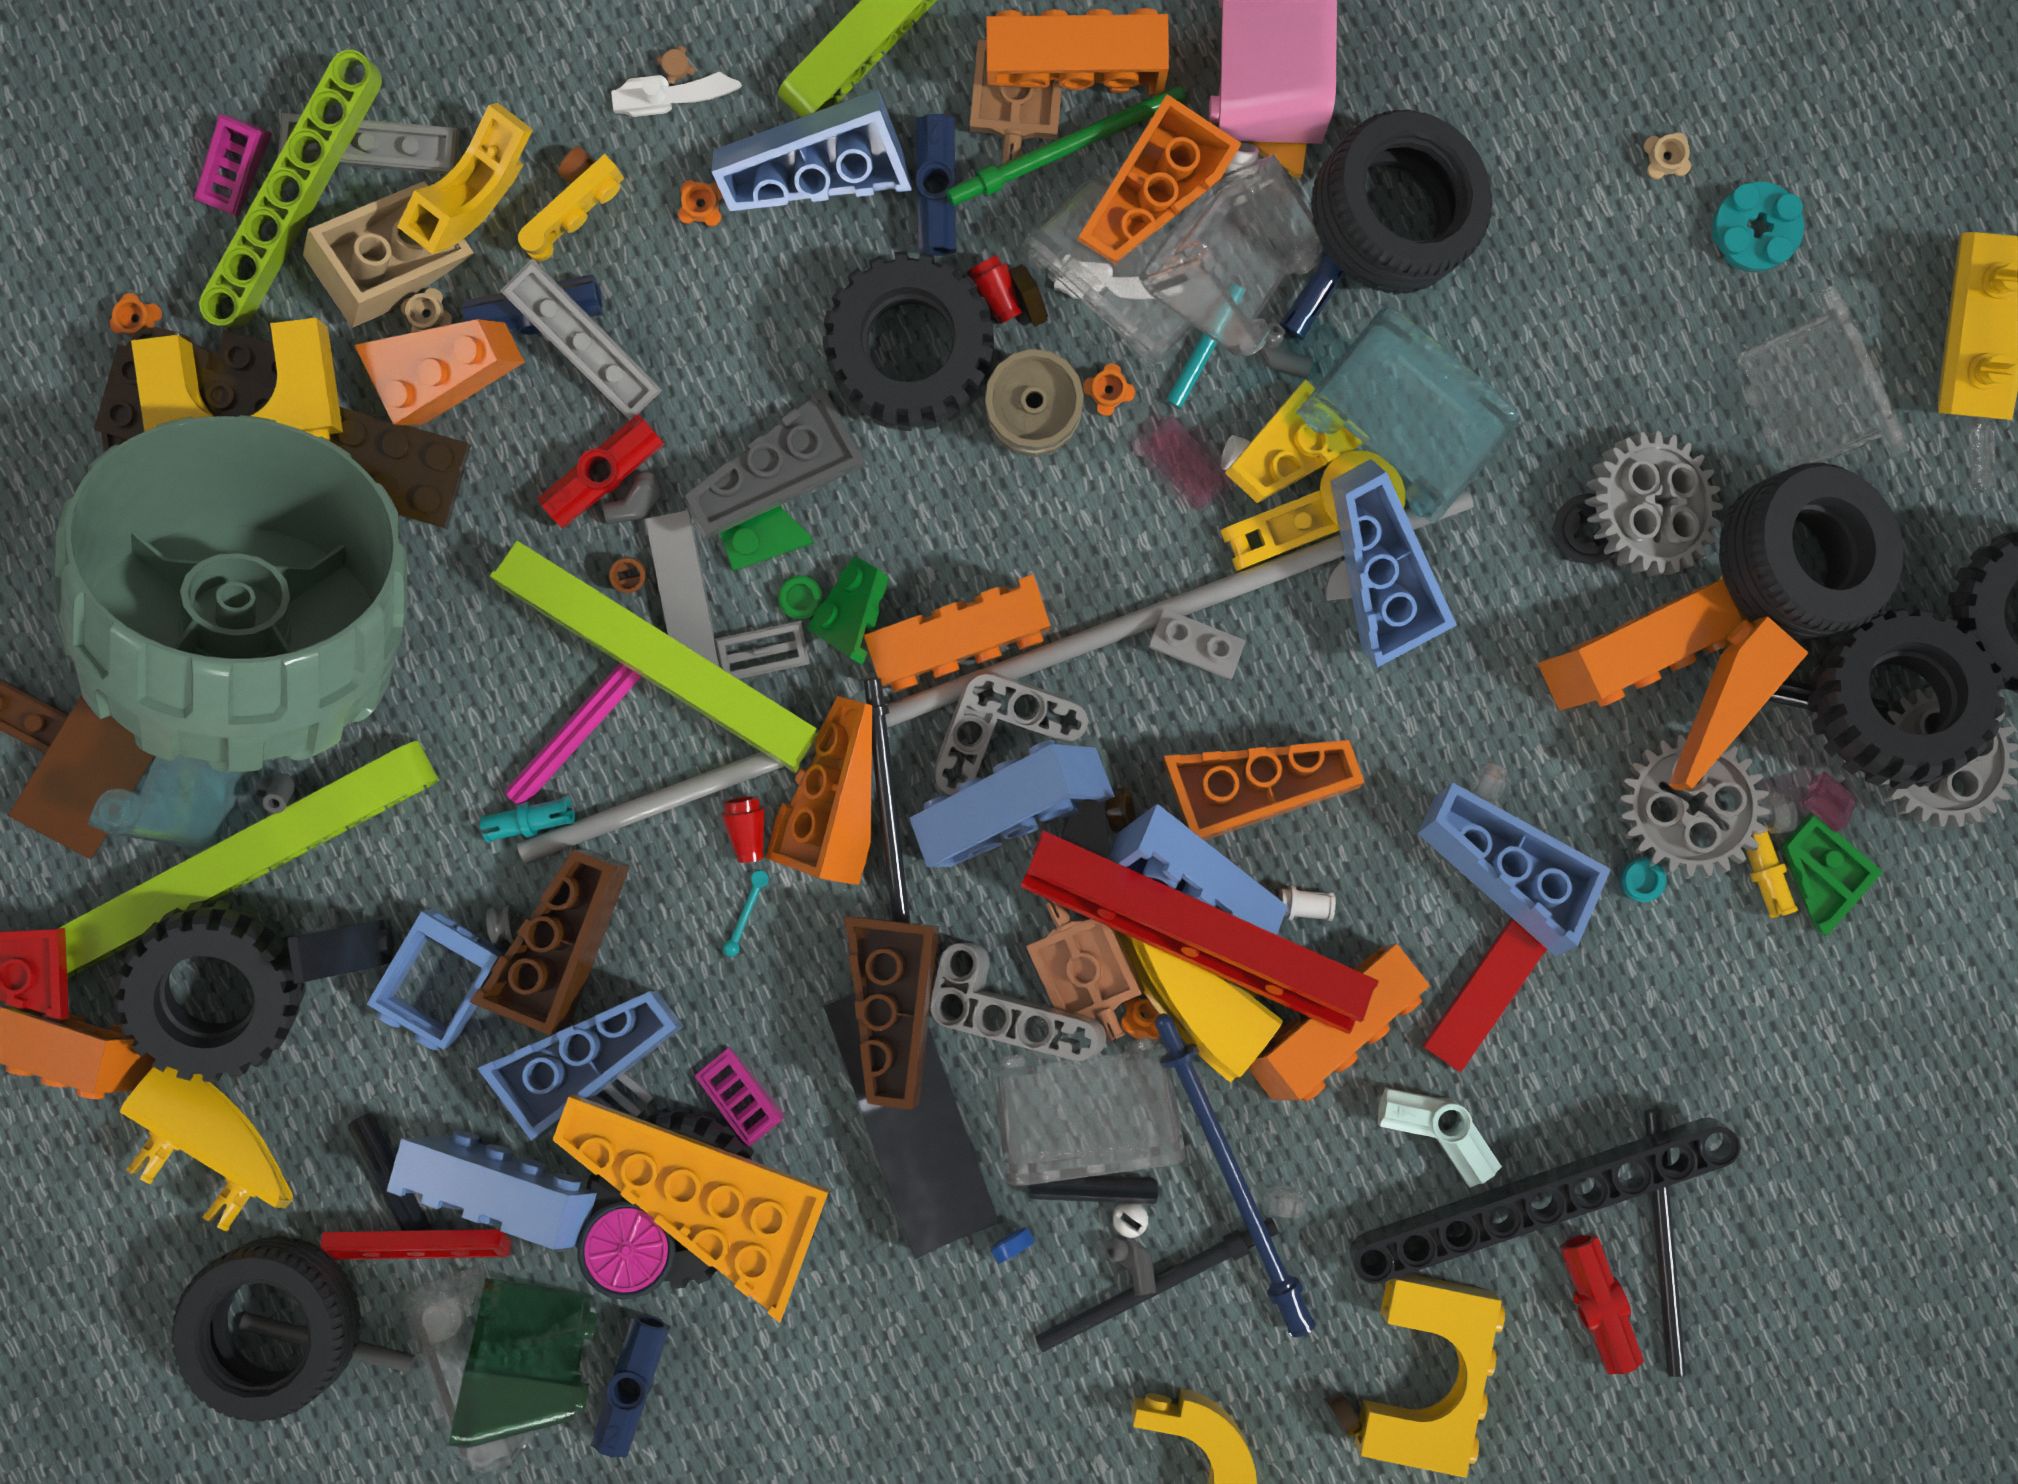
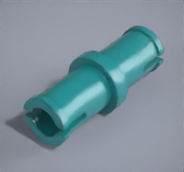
M565 796L561 799L532 805L530 802L519 803L517 809L491 815H481L480 828L481 830L488 829V832L483 833L482 836L487 843H490L494 840L523 834L525 837L537 835L538 830L574 824V809L567 810V807L572 806V802L568 796Z

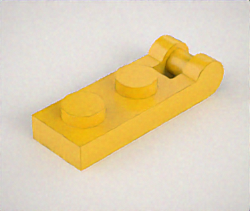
M606 154L602 155L520 230L518 242L531 258L536 261L549 259L553 254V243L566 231L572 233L578 230L588 218L586 213L598 202L604 204L610 201L618 193L621 187L619 183L624 177L617 166Z
M1320 490L1220 530L1224 542H1230L1235 558L1232 559L1236 572L1340 531L1339 526L1332 521L1323 507ZM1258 531L1263 546L1251 550L1246 535Z

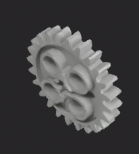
M1660 431L1649 435L1642 432L1614 443L1615 448L1602 453L1604 462L1598 463L1592 468L1599 478L1587 482V486L1596 491V496L1586 499L1585 504L1596 507L1597 512L1588 517L1587 520L1591 523H1599L1601 529L1595 533L1594 538L1601 539L1606 537L1609 542L1604 549V553L1609 554L1618 551L1617 565L1622 566L1631 563V570L1634 574L1646 571L1648 577L1660 574L1665 576L1694 566V559L1707 555L1703 546L1715 543L1716 541L1708 530L1721 527V522L1712 517V512L1723 509V505L1712 501L1711 496L1719 492L1720 487L1709 486L1707 482L1714 474L1713 469L1702 472L1700 465L1704 460L1703 454L1691 458L1689 455L1692 444L1688 442L1677 447V436L1674 434L1662 438ZM1633 519H1634V521H1635V523H1636L1637 530H1636V528H1635V526H1634Z
M1931 686L1925 688L1924 693L1920 689L1908 693V700L1904 698L1895 700L1892 704L1896 712L1889 710L1885 713L1888 723L1902 731L1918 735H1928L1924 727L1926 718L1933 720L1936 727H1938L1940 719L1938 699ZM2005 712L1995 720H1998L2000 722L2003 719ZM2000 727L1996 736L1987 742V748L1977 758L1948 777L1941 778L1933 783L1934 793L1930 792V785L1918 787L1913 784L1907 789H1892L1890 780H1887L1879 785H1888L1891 789L1884 797V801L1888 802L1899 799L1901 801L1897 811L1899 815L1915 810L1914 823H1924L1930 818L1931 826L1935 829L1944 827L1946 822H1948L1951 829L1964 826V821L1968 824L1981 822V813L1986 816L1997 812L1994 802L2000 803L2009 800L2010 797L2002 787H2010L2018 783L2014 777L2008 774V770L2018 768V761L2010 759L2009 755L2010 752L2018 750V744L2007 743L2006 737L2012 734L2015 728ZM1954 775L1963 782L1964 791L1961 796L1952 787Z
M1678 735L1674 742V749L1665 740H1662L1657 744L1659 756L1648 749L1642 754L1647 767L1635 762L1631 765L1629 769L1637 779L1625 778L1622 781L1621 785L1632 793L1631 795L1621 796L1618 799L1619 804L1630 807V811L1621 815L1619 821L1633 823L1634 828L1625 835V838H1640L1642 842L1635 850V853L1640 854L1649 849L1653 853L1649 862L1650 866H1654L1663 859L1667 861L1666 874L1671 875L1678 866H1683L1685 879L1693 877L1696 867H1699L1705 879L1712 876L1713 864L1722 873L1731 870L1728 857L1738 864L1744 862L1746 857L1741 847L1751 851L1758 848V843L1750 835H1762L1767 831V828L1756 820L1770 814L1769 809L1758 806V801L1766 798L1769 792L1755 790L1754 785L1763 776L1762 774L1748 776L1746 770L1752 763V760L1749 758L1737 763L1734 760L1738 750L1736 746L1725 754L1723 753L1693 789L1675 791L1669 786V782L1686 742L1683 735ZM1659 783L1667 784L1669 789L1676 795L1661 790ZM1725 791L1733 796L1735 800L1733 812H1725L1716 805V792ZM1696 798L1700 801L1697 808L1699 811L1694 815H1690L1686 811L1689 807L1687 802ZM1655 801L1666 803L1672 811L1671 821L1661 822L1656 820L1651 813L1652 803ZM1709 817L1724 822L1728 826L1727 831L1721 830ZM1691 827H1701L1708 832L1710 844L1707 848H1699L1691 842L1689 837Z

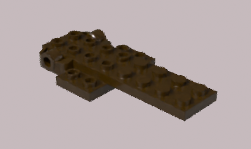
M160 327L138 330L131 339L139 340L179 335L191 342L199 392L205 406L215 417L251 416L261 410L274 393L277 382V367L273 343L223 330L218 351L215 353L202 348L186 335ZM131 340L126 346L117 345L94 427L95 431L101 433L104 452L110 447L120 445L144 432ZM339 407L343 433L329 434L330 441L350 453L351 458L376 483H380L385 488L397 509L398 516L448 529L471 445L464 441L407 425H393L392 421Z

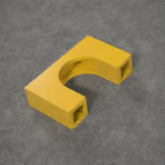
M318 318L270 323L277 367L276 387L268 403L251 416L276 420L277 423L300 429L330 441L329 434L343 433L328 326ZM179 335L131 340L144 432L156 428L158 424L177 419L215 417L205 406L199 392L191 342Z
M1406 1274L1386 1281L1380 1314L1387 1324L1431 1332L1448 1339L1453 1343L1457 1352L1458 1374L1450 1392L1441 1401L1430 1407L1407 1409L1362 1400L1359 1415L1362 1430L1355 1435L1354 1444L1362 1457L1467 1478L1469 1464H1475L1478 1457L1479 1440L1475 1436L1478 1420H1483L1487 1412L1488 1398L1487 1394L1484 1393L1487 1376L1493 1375L1496 1366V1351L1493 1349L1495 1333L1502 1331L1505 1321V1308L1501 1305L1502 1301L1493 1291L1413 1274Z

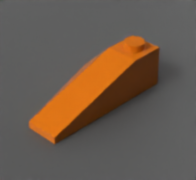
M1167 94L1077 240L1108 261L1116 264L1218 183L1242 143Z
M1768 616L1750 622L1744 620L1729 634L1727 640L1731 643L1720 655L1669 782V786L1675 791L1694 788L1808 654L1802 646Z
M837 696L814 741L816 753L808 769L800 768L795 778V781L799 784L790 804L782 803L776 815L765 858L820 879L859 885L871 843L872 705Z

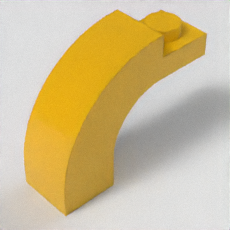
M499 103L488 105L474 137L460 161L440 181L414 190L397 227L432 254L448 249L463 240L487 218L514 183L524 165L519 161V158L533 129Z
M1180 1388L1177 1405L1171 1404L1172 1400L1169 1397L1160 1394L1148 1393L1145 1395V1399L1134 1397L1131 1411L1133 1427L1182 1436L1196 1443L1203 1449L1210 1460L1208 1484H1257L1253 1459L1241 1430L1232 1417L1213 1400L1184 1388Z

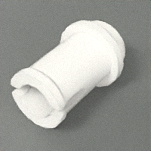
M1290 885L1288 889H1280L1278 899L1288 906L1284 915L1287 920L1292 921L1294 917L1325 919L1326 921L1333 920L1336 905L1334 893L1296 890L1295 885Z

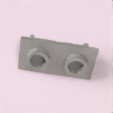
M1163 608L1148 648L1232 680L1246 640Z

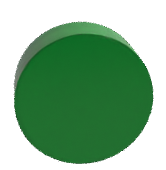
M797 575L787 579L781 585L778 593V602L782 611L789 617L796 620H807L814 616L816 609L823 603V593L820 586L813 579Z

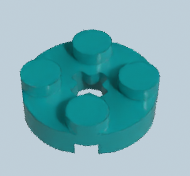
M1752 182L1740 185L1718 205L1714 213L1711 226L1715 245L1718 244L1720 251L1725 255L1723 258L1731 266L1745 272L1759 273L1781 265L1796 252L1803 238L1804 218L1802 215V201L1797 195L1788 193L1787 190L1773 183ZM1757 217L1764 219V224L1768 226V232L1762 233L1759 238L1754 237V229L1747 227V222L1754 221Z

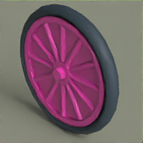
M627 1200L605 1205L596 1211L584 1225L577 1245V1260L587 1282L597 1292L620 1300L635 1299L647 1295L656 1289L670 1272L675 1257V1238L654 1222L655 1219L638 1205H632Z

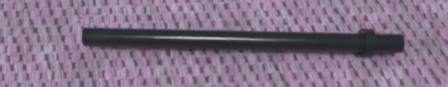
M881 678L864 679L863 682L866 704L872 705V756L892 920L910 922L885 715L890 713L889 704L884 703Z

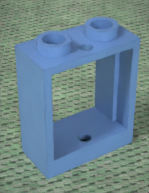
M435 909L421 911L367 1005L377 1010L376 1017L382 1022L396 1028L402 1025L416 1033L414 1039L421 1045L432 1050H438L439 1047L444 1050L457 1042L477 1008V1005L470 1003L477 990L484 986L493 973L491 971L500 956L506 954V951L498 946L494 947L491 942ZM429 937L482 968L448 1027L395 996Z

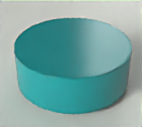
M1639 857L1629 860L1624 864L1619 873V885L1622 892L1628 898L1639 902H1650L1657 899L1663 893L1667 882L1663 867L1659 863L1650 866L1649 858Z

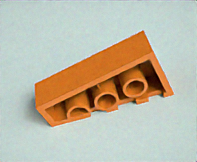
M1141 8L1133 10L1128 15H1113L1112 11L1107 9L1089 10L1086 12V15H1068L1066 11L1052 9L1043 11L1041 16H1023L1021 12L1015 10H1004L997 12L996 16H986L988 85L1046 88L1050 85V80H1059V85L1067 88V90L1084 91L1086 88L1093 86L1094 83H1103L1106 87H1110L1111 93H1128L1129 88L1136 85L1147 86L1148 95H1158L1164 92L1169 70L1168 14H1158L1154 9Z
M1034 574L1018 579L1020 586L1008 589L1007 586L995 587L981 592L980 595L974 597L972 602H954L932 611L931 616L925 618L923 615L915 616L865 634L864 638L877 677L881 678L882 687L891 685L892 691L897 692L917 685L916 676L933 671L934 677L938 678L959 671L958 662L975 657L976 663L980 664L1002 656L1000 651L1002 647L1017 643L1018 649L1022 650L1044 642L1042 634L1049 632L1051 625Z
M1722 579L1699 587L1648 611L1649 615L1647 616L1644 614L1611 628L1612 633L1606 632L1571 647L1572 651L1549 657L1537 663L1559 711L1597 701L1600 707L1606 706L1625 697L1623 688L1634 684L1635 688L1639 689L1661 679L1659 670L1670 666L1671 671L1681 669L1696 662L1697 658L1694 653L1704 648L1708 654L1730 645L1731 642L1727 640L1729 634L1743 620L1724 580Z
M1350 740L1296 744L1286 747L1249 748L1248 750L1227 752H1202V754L1181 756L1180 754L1167 755L1163 758V765L1184 825L1204 841L1359 789L1364 783Z
M1398 944L1381 946L1354 968V970L1379 980L1373 990L1364 1020L1362 1022L1356 1020L1350 1034L1309 1016H1306L1302 1021L1295 1019L1285 1026H1280L1271 1039L1273 1044L1261 1052L1248 1068L1272 1100L1303 1099L1304 1102L1311 1100L1325 1088L1326 1084L1323 1080L1334 1070L1340 1073L1351 1066L1358 1059V1055L1355 1052L1366 1042L1373 1044L1389 1032L1390 1027L1388 1023L1398 1014L1404 1016L1410 1013L1422 1002L1419 995L1430 985Z

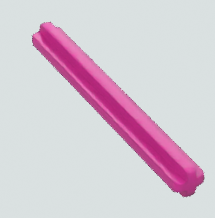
M619 663L505 789V794L517 805L529 802L642 676Z

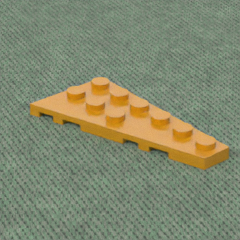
M571 1094L567 1099L553 1141L595 1175L599 1174L621 1192L620 1195L632 1205H638L655 1219L654 1222L709 1267H715L735 1284V1288L745 1296H751L768 1310L767 1313L780 1323L830 1189Z

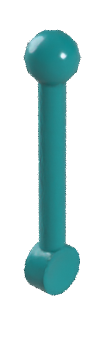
M756 871L751 877L752 889L730 940H727L722 947L723 953L727 957H734L739 953L740 947L738 942L761 888L769 883V876L765 871Z

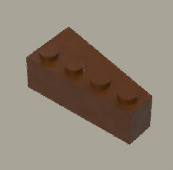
M844 916L850 951V970L853 975L856 999L854 1002L856 1019H858L861 1039L860 1050L867 1104L913 1110L919 1105L940 926L859 916Z

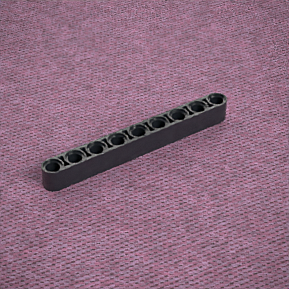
M1710 1117L1700 1118L1362 1233L1351 1244V1260L1359 1278L1371 1284L1382 1283L1726 1167L1734 1163L1738 1158L1741 1150L1740 1140L1736 1133L1719 1120ZM1714 1133H1722L1723 1140L1719 1148L1714 1151H1706L1705 1143L1708 1137ZM1674 1147L1679 1148L1680 1155L1678 1160L1672 1165H1662L1661 1160L1665 1151ZM1629 1162L1636 1163L1637 1170L1632 1178L1628 1180H1620L1618 1178L1619 1169L1622 1165ZM1584 1177L1594 1178V1186L1590 1192L1581 1195L1575 1193V1186L1580 1179ZM1545 1191L1552 1193L1551 1202L1548 1206L1542 1209L1532 1208V1200L1536 1194ZM1499 1206L1509 1208V1215L1503 1222L1492 1223L1489 1221V1214L1494 1208ZM1452 1222H1466L1467 1229L1463 1235L1454 1238L1446 1235V1229ZM1419 1235L1425 1238V1243L1421 1249L1413 1252L1403 1249L1404 1242L1410 1236ZM1375 1249L1383 1253L1381 1261L1376 1265L1367 1266L1360 1262L1363 1254L1369 1250Z

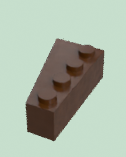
M573 850L541 896L542 901L530 918H526L517 931L518 936L506 954L500 956L491 970L493 973L484 986L477 990L470 1003L548 1035L556 1034L570 1027L630 865L592 850Z

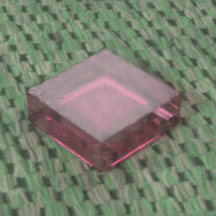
M1823 771L1812 780L1802 803L1836 833L1847 826L1857 799L1829 773Z

